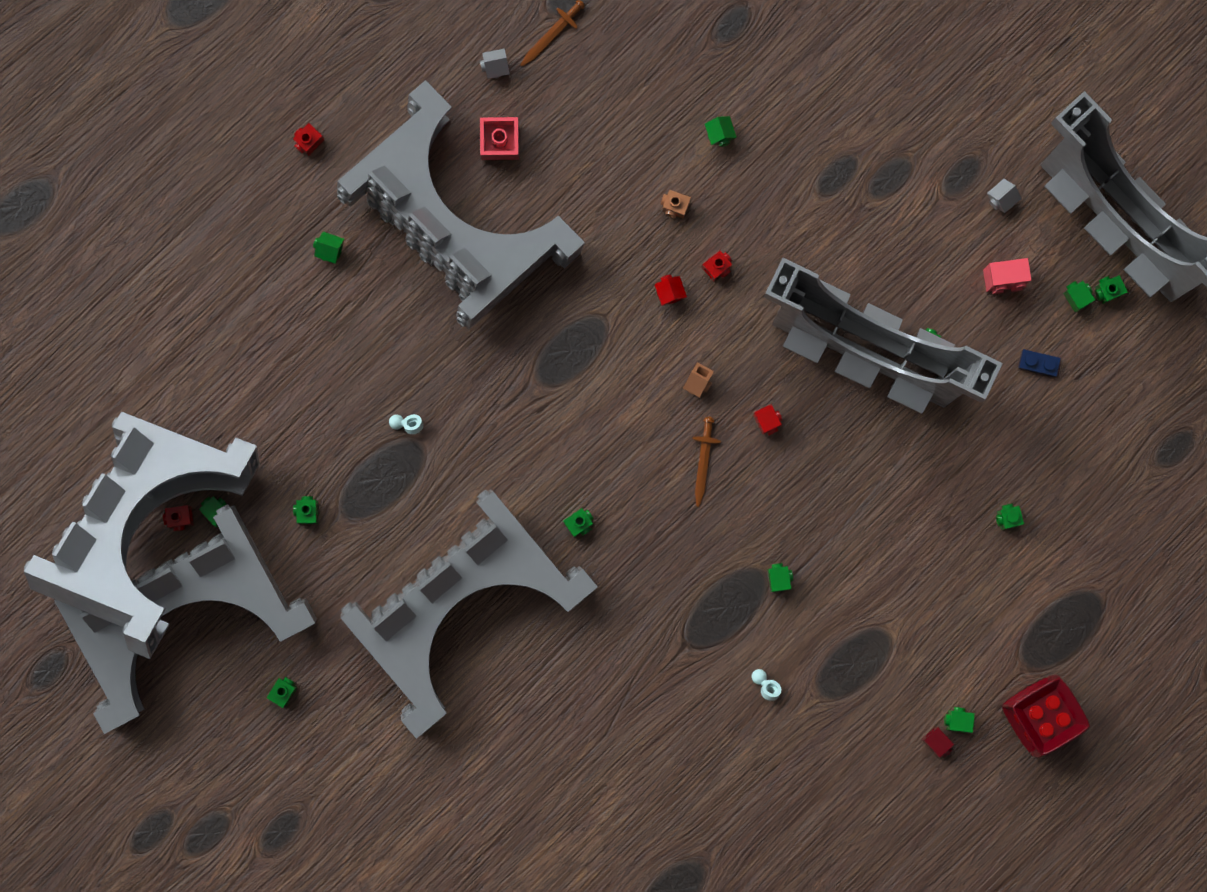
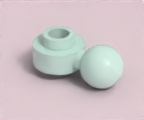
M396 414L389 419V425L392 429L398 430L404 427L408 434H417L423 429L421 417L415 414L409 415L405 419Z
M755 670L752 673V680L755 684L762 685V696L769 701L778 699L781 693L780 684L774 680H767V674L764 670Z

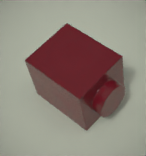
M934 727L921 739L936 757H946L952 752L951 747L954 744L939 727Z

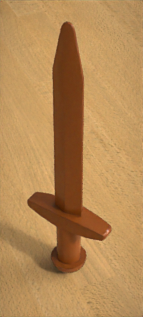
M575 1L576 4L567 13L556 8L561 18L528 51L520 64L521 66L535 59L567 24L577 29V25L572 18L581 9H584L583 1Z
M710 416L705 417L703 420L705 422L703 437H692L693 440L701 442L695 487L697 507L700 506L705 491L711 443H721L720 440L711 438L714 419Z

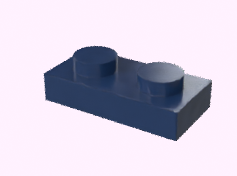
M1023 349L1018 369L1056 377L1060 358Z

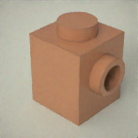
M669 190L668 195L664 194L660 205H663L662 211L671 218H676L677 216L684 219L691 197Z
M697 362L683 389L700 398L703 391L708 392L712 384L709 380L714 371Z

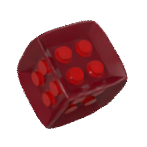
M1050 675L1035 682L1001 705L1011 727L1033 757L1040 758L1054 752L1090 728L1083 709L1059 675Z

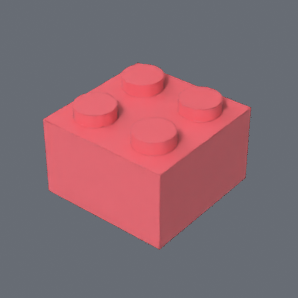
M518 117L480 118L481 160H519Z
M1028 258L993 262L983 269L986 292L992 291V294L1003 293L1006 289H1011V292L1021 291L1031 281Z

